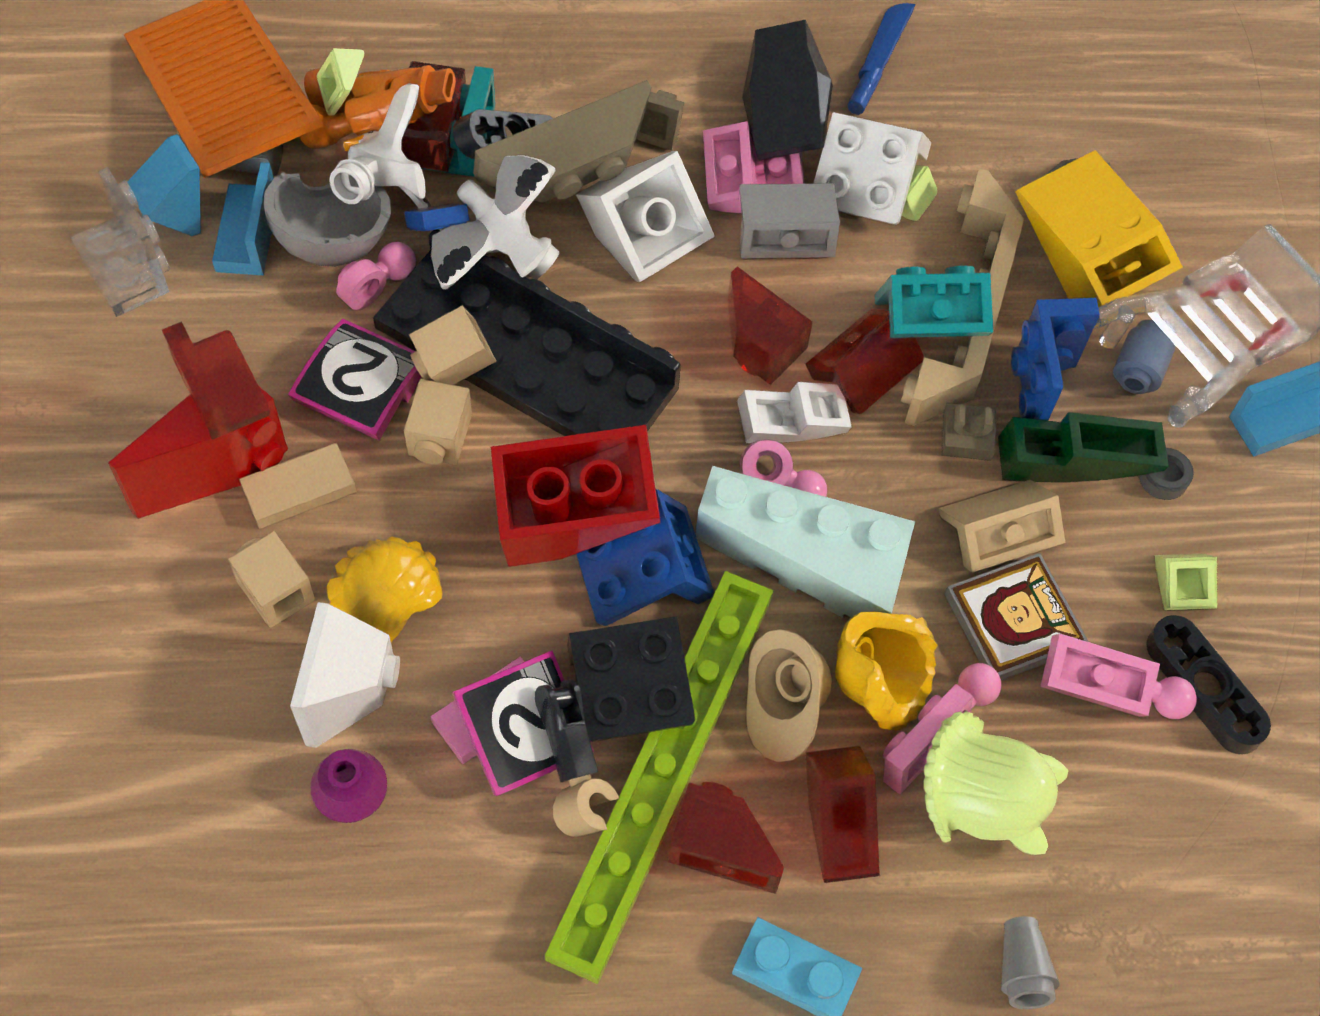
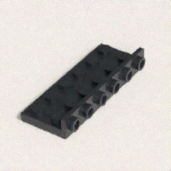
M439 229L432 230L428 235L430 251L373 317L375 329L417 351L409 334L463 305L476 320L496 359V362L470 375L465 380L563 436L646 425L648 432L679 390L681 364L668 351L660 347L653 348L635 338L625 327L618 324L611 325L593 315L583 304L576 301L570 302L553 293L543 282L537 279L521 277L517 272L510 269L503 260L497 257L484 255L448 289H442L435 275L431 258L432 236L440 232L441 230Z

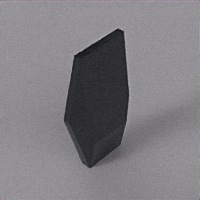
M806 19L755 30L742 99L758 160L824 148L833 84Z

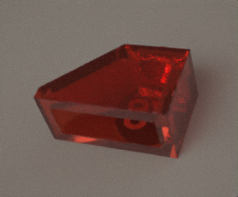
M860 746L806 752L808 804L824 883L880 876L876 774Z

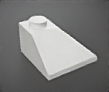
M671 151L627 167L617 177L608 181H598L576 194L596 238L636 282L645 280L715 237L678 151Z
M320 602L317 603L290 705L305 746L315 748L381 707L386 688H395L400 669V656L393 654L388 634L330 604Z

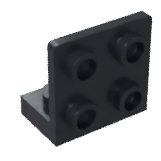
M677 616L569 633L567 647L570 665H574L576 682L581 690L585 723L590 742L693 725L695 714Z

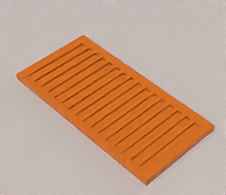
M204 0L124 34L128 45L182 141L199 166V171L203 178L323 126L315 109L244 0Z

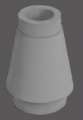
M1026 916L1007 920L1004 923L1001 991L1008 995L1009 1004L1015 1008L1037 1009L1052 1004L1056 1000L1055 990L1059 987L1060 983L1042 933L1039 930L1038 920Z

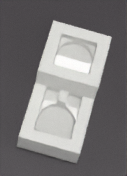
M797 382L790 392L744 390L737 400L746 443L765 439L778 443L812 440L846 433L852 428L843 387L839 384Z

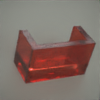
M411 61L409 68H421L427 65L433 67L435 71L451 68L454 72L456 83L451 102L438 104L434 112L430 114L424 113V116L418 118L415 123L408 124L402 137L401 150L408 160L419 163L421 168L448 172L454 149L450 147L452 124L454 120L461 118L463 112H460V94L463 84H466L465 69Z

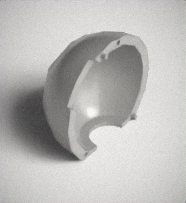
M282 172L272 180L264 192L265 215L268 226L277 241L291 255L318 266L336 267L345 265L368 254L385 233L391 215L390 197L382 186H375V190L368 200L360 201L357 204H347L336 197L330 183L321 187H310L300 180L299 173L285 174Z

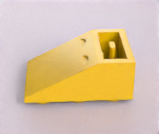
M1096 150L1015 190L1068 299L1097 298L1099 311L1183 268L1162 224Z

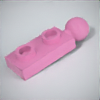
M1056 634L1051 638L1040 686L1042 688L1139 717L1149 716L1151 702H1153L1156 710L1162 716L1169 719H1181L1188 716L1194 710L1197 703L1195 689L1187 680L1173 676L1167 677L1160 682L1156 681L1159 663L1063 634Z
M975 663L967 666L959 676L958 685L955 684L943 698L935 695L926 703L918 716L919 723L908 734L901 731L889 742L883 752V758H885L884 783L900 795L924 770L928 751L932 747L931 741L945 719L950 718L956 712L964 713L968 711L971 713V709L974 706H986L997 699L1001 691V679L993 667L984 663Z

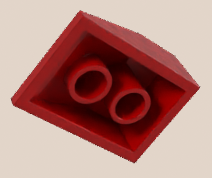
M229 361L110 460L108 464L131 512L139 519L241 486L240 478L278 465L288 447L273 397Z
M646 425L491 447L499 535L508 567L561 560L660 523Z

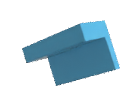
M260 162L256 185L228 184L212 259L215 272L264 276L272 235L264 211V192L274 179L270 163Z
M1320 361L1246 388L1229 418L1253 457L1320 433Z

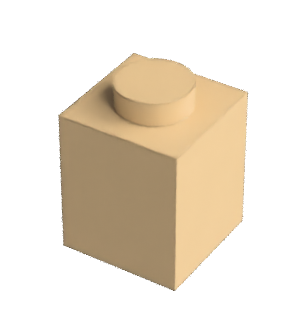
M463 305L409 334L417 350L411 353L410 356L424 380L431 378L435 382L454 385L496 362L476 320Z
M424 379L419 380L404 428L408 456H413L421 462L432 465L441 464L442 462L453 465L458 464L472 416L469 388Z
M275 531L263 538H255L246 542L234 556L228 559L237 583L269 628H272L315 601L308 576Z

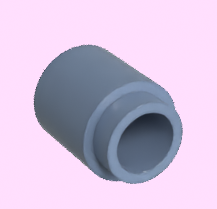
M1143 320L1128 332L1113 368L1115 379L1126 391L1134 394L1154 392L1160 388L1175 351L1174 333L1171 328L1156 320Z

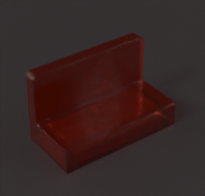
M870 309L806 362L805 365L813 380L837 383L851 412L862 414L921 364L924 355L915 337L890 338L889 310Z
M182 322L162 329L171 357L212 440L270 415L269 405L231 331L225 330L192 343Z

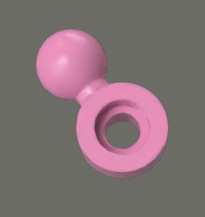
M391 242L380 250L376 264L369 259H363L358 262L353 261L347 264L338 276L337 295L353 310L366 308L382 293L387 279L399 281L409 276L416 267L415 253L408 245L402 242Z
M758 440L751 443L742 453L740 459L741 474L817 495L827 496V484L824 478L812 470L794 471L792 457L782 444L772 440ZM763 455H768L773 460V468L767 474H760L756 468L757 460Z

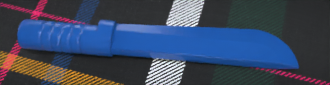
M897 4L885 12L865 63L858 73L860 81L847 104L848 110L851 113L860 115L864 112L882 77V72L913 13L915 4Z

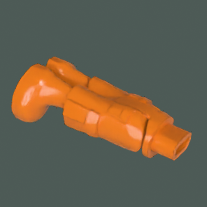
M427 65L421 68L360 73L356 77L352 90L335 116H332L326 112L316 76L321 68L310 70L304 77V88L323 126L300 136V139L307 147L319 149L334 145L341 138L352 133L360 136L370 131H379L395 93L400 87L408 83L419 86L416 106L408 124L415 123L418 118L424 116V113L430 114L434 112L438 104L451 102L456 83L454 72L451 68L435 71L433 67Z

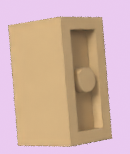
M1032 480L939 508L940 518L957 528L963 566L972 573L1066 543L1059 496Z

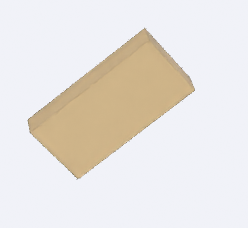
M337 443L239 479L259 529L357 492L353 478Z

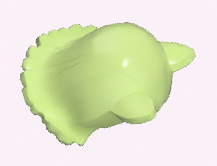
M968 711L964 713L956 712L950 718L945 719L931 741L932 747L929 749L926 757L927 762L924 766L925 778L923 780L926 792V810L941 841L950 842L951 831L959 829L979 839L1010 840L1023 853L1030 855L1045 854L1048 843L1041 824L1055 807L1058 785L1067 778L1068 769L1052 756L1038 753L1034 748L1021 741L1009 737L984 734L983 720L973 716V713Z

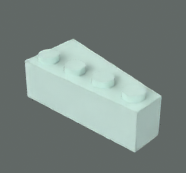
M712 466L698 509L695 534L697 540L751 569L758 567L777 577L780 585L794 592L799 589L825 603V609L843 618L846 614L852 618L860 612L876 611L892 614L915 521Z

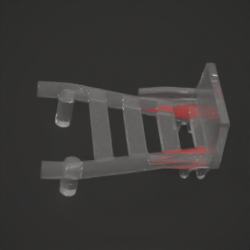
M1271 224L1263 226L1235 252L1187 275L1182 281L1184 284L1182 286L1117 298L1099 306L1100 316L1094 329H1098L1107 325L1101 333L1099 341L1104 347L1113 349L1126 333L1135 315L1147 312L1209 383L1202 389L1198 386H1189L1178 402L1169 409L1167 417L1169 423L1176 428H1182L1190 419L1208 411L1257 365L1259 367L1315 337L1320 330V276ZM1239 293H1244L1273 324L1269 329L1237 296ZM1210 299L1213 305L1219 307L1252 343L1248 348L1243 345L1204 302L1205 300ZM1180 306L1229 360L1230 364L1226 368L1171 307Z

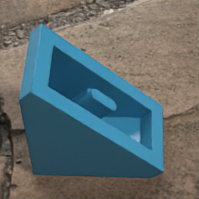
M176 134L168 137L126 182L125 187L145 219L194 236L201 234L199 166L181 138Z

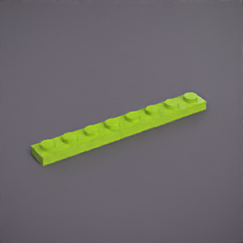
M728 571L724 572L684 657L695 722L691 726L650 732L619 799L606 823L607 830L602 832L545 953V961L593 983H599L770 605L774 590Z

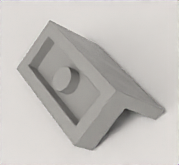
M834 183L740 184L739 195L742 213L740 235L741 259L835 257L840 220Z

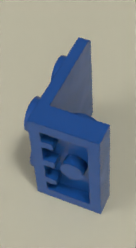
M1097 298L1046 299L1036 301L1029 320H1024L1022 324V338L1019 346L1013 347L1011 354L1013 375L1020 376L1022 386L1019 394L1021 418L1049 420L1063 389L1061 371L1068 368H1076L1100 316Z
M656 489L660 523L577 553L596 622L602 626H608L671 593L677 594L696 604H700L714 595L713 586L687 507Z

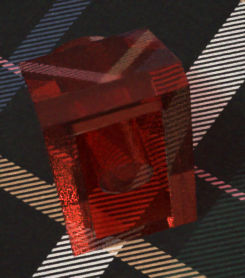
M737 266L730 275L727 299L733 357L737 359V362L744 371L753 376L758 375L771 385L808 348L813 322Z
M703 782L701 786L688 783L670 844L668 862L776 894L784 866L744 798L733 795V791L730 788L718 783Z

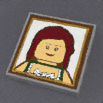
M1040 553L950 585L945 591L944 595L979 662L993 667L1001 680L1046 664L1053 635L1063 634L1089 642Z

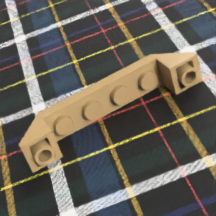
M979 168L974 187L964 184L956 212L965 214L960 233L987 240L983 258L991 260L989 270L980 268L979 273H991L994 333L1024 218L988 170ZM993 333L989 336H970L967 347L958 345L952 365L924 357L919 375H908L901 398L902 403L910 405L905 424L915 426L942 414L946 403L964 404L973 400L984 370Z

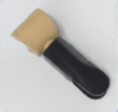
M573 679L563 680L559 687L553 689L549 685H541L535 691V704L549 738L560 783L566 781L570 783V786L562 789L555 799L553 805L555 823L564 834L572 837H580L607 830L604 818L594 814L590 807L619 799L615 789L608 782L601 779H591V774L597 773L598 768L585 723L580 687ZM561 709H563L566 725H564L560 711Z

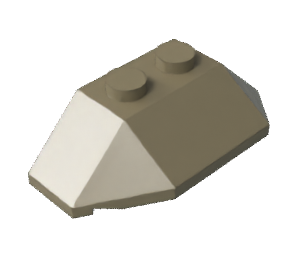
M647 80L475 150L473 174L478 182L496 188L497 174L505 156L525 155L541 159L555 167V172L543 190L533 200V202L539 203L546 202L555 197L566 199L576 194L583 185L597 179L608 181L617 177L624 171L630 158L646 111L651 91L650 84Z

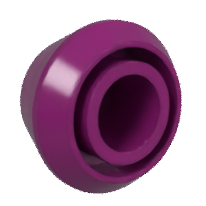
M358 749L338 750L322 760L315 769L310 785L311 796L317 809L327 818L341 823L357 822L372 815L382 804L387 792L386 773L381 763L373 755Z

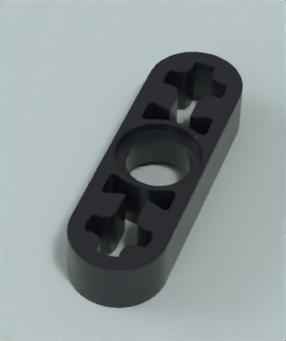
M478 109L456 120L453 126V136L459 150L466 157L475 159V150L507 138L505 126L514 135L553 118L543 114ZM487 133V139L484 140L482 134Z
M1177 615L1166 616L1158 621L1146 642L1147 651L1152 660L1160 664L1159 668L1166 677H1181L1192 684L1197 696V703L1193 711L1226 750L1235 754H1248L1256 750L1268 737L1271 730V721L1264 708L1193 622ZM1178 636L1183 641V645L1181 647L1176 645L1168 648L1163 641L1166 637L1174 639ZM1196 656L1198 659L1187 670H1184L1182 667L1183 663L1186 660L1189 662ZM1200 672L1213 675L1220 683L1221 693L1217 696L1203 694L1195 685L1194 675ZM1228 698H1231L1234 702L1231 705V707L1229 708L1227 706L1222 711V713H1219L1217 709L1220 708ZM1245 720L1248 721L1252 726L1249 732L1243 731L1238 734L1232 727L1236 721L1238 723Z

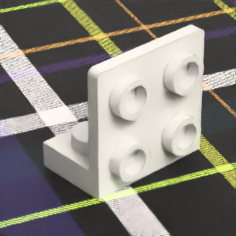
M833 112L813 184L834 183L838 212L897 225L901 219L917 159L927 161L932 142L920 131Z

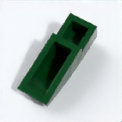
M1068 412L1061 422L1012 417L998 436L1002 480L1023 482L1027 480L1034 482L1099 481L1163 472L1169 467L1162 422Z

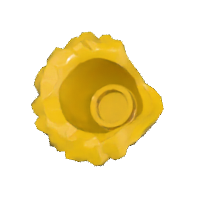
M393 536L389 537L386 541L380 539L375 541L369 540L366 546H355L347 551V557L342 558L335 565L338 576L328 581L326 589L328 599L331 601L330 605L388 634L392 642L399 635L413 613L429 609L442 599L443 592L438 569L435 567L436 559L431 552H424L420 542L412 541L407 543L403 539Z
M876 611L860 612L855 614L844 625L836 650V682L848 698L865 707L867 713L872 716L873 720L878 722L881 729L900 730L905 728L911 721L917 719L920 711L925 706L926 698L932 691L933 677L935 675L934 668L936 666L934 651L938 645L934 640L932 632L927 628L924 618L919 617L916 619L911 615L889 614Z

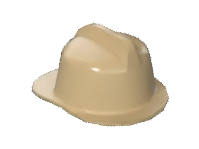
M779 629L768 631L761 636L750 652L746 722L747 731L753 746L764 757L776 762L794 760L803 754L814 739L818 724L819 708L825 704L831 692L832 675L824 656L815 649L813 644L807 643L795 632Z

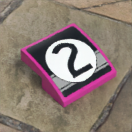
M342 318L314 351L294 382L288 396L294 402L380 441L400 402L408 403L421 379V375L410 356L415 351Z
M553 650L452 692L494 796H499L557 770L549 738L535 704V691L537 687L549 685L552 689L557 688L564 680ZM561 709L560 711L564 725H566L563 709Z

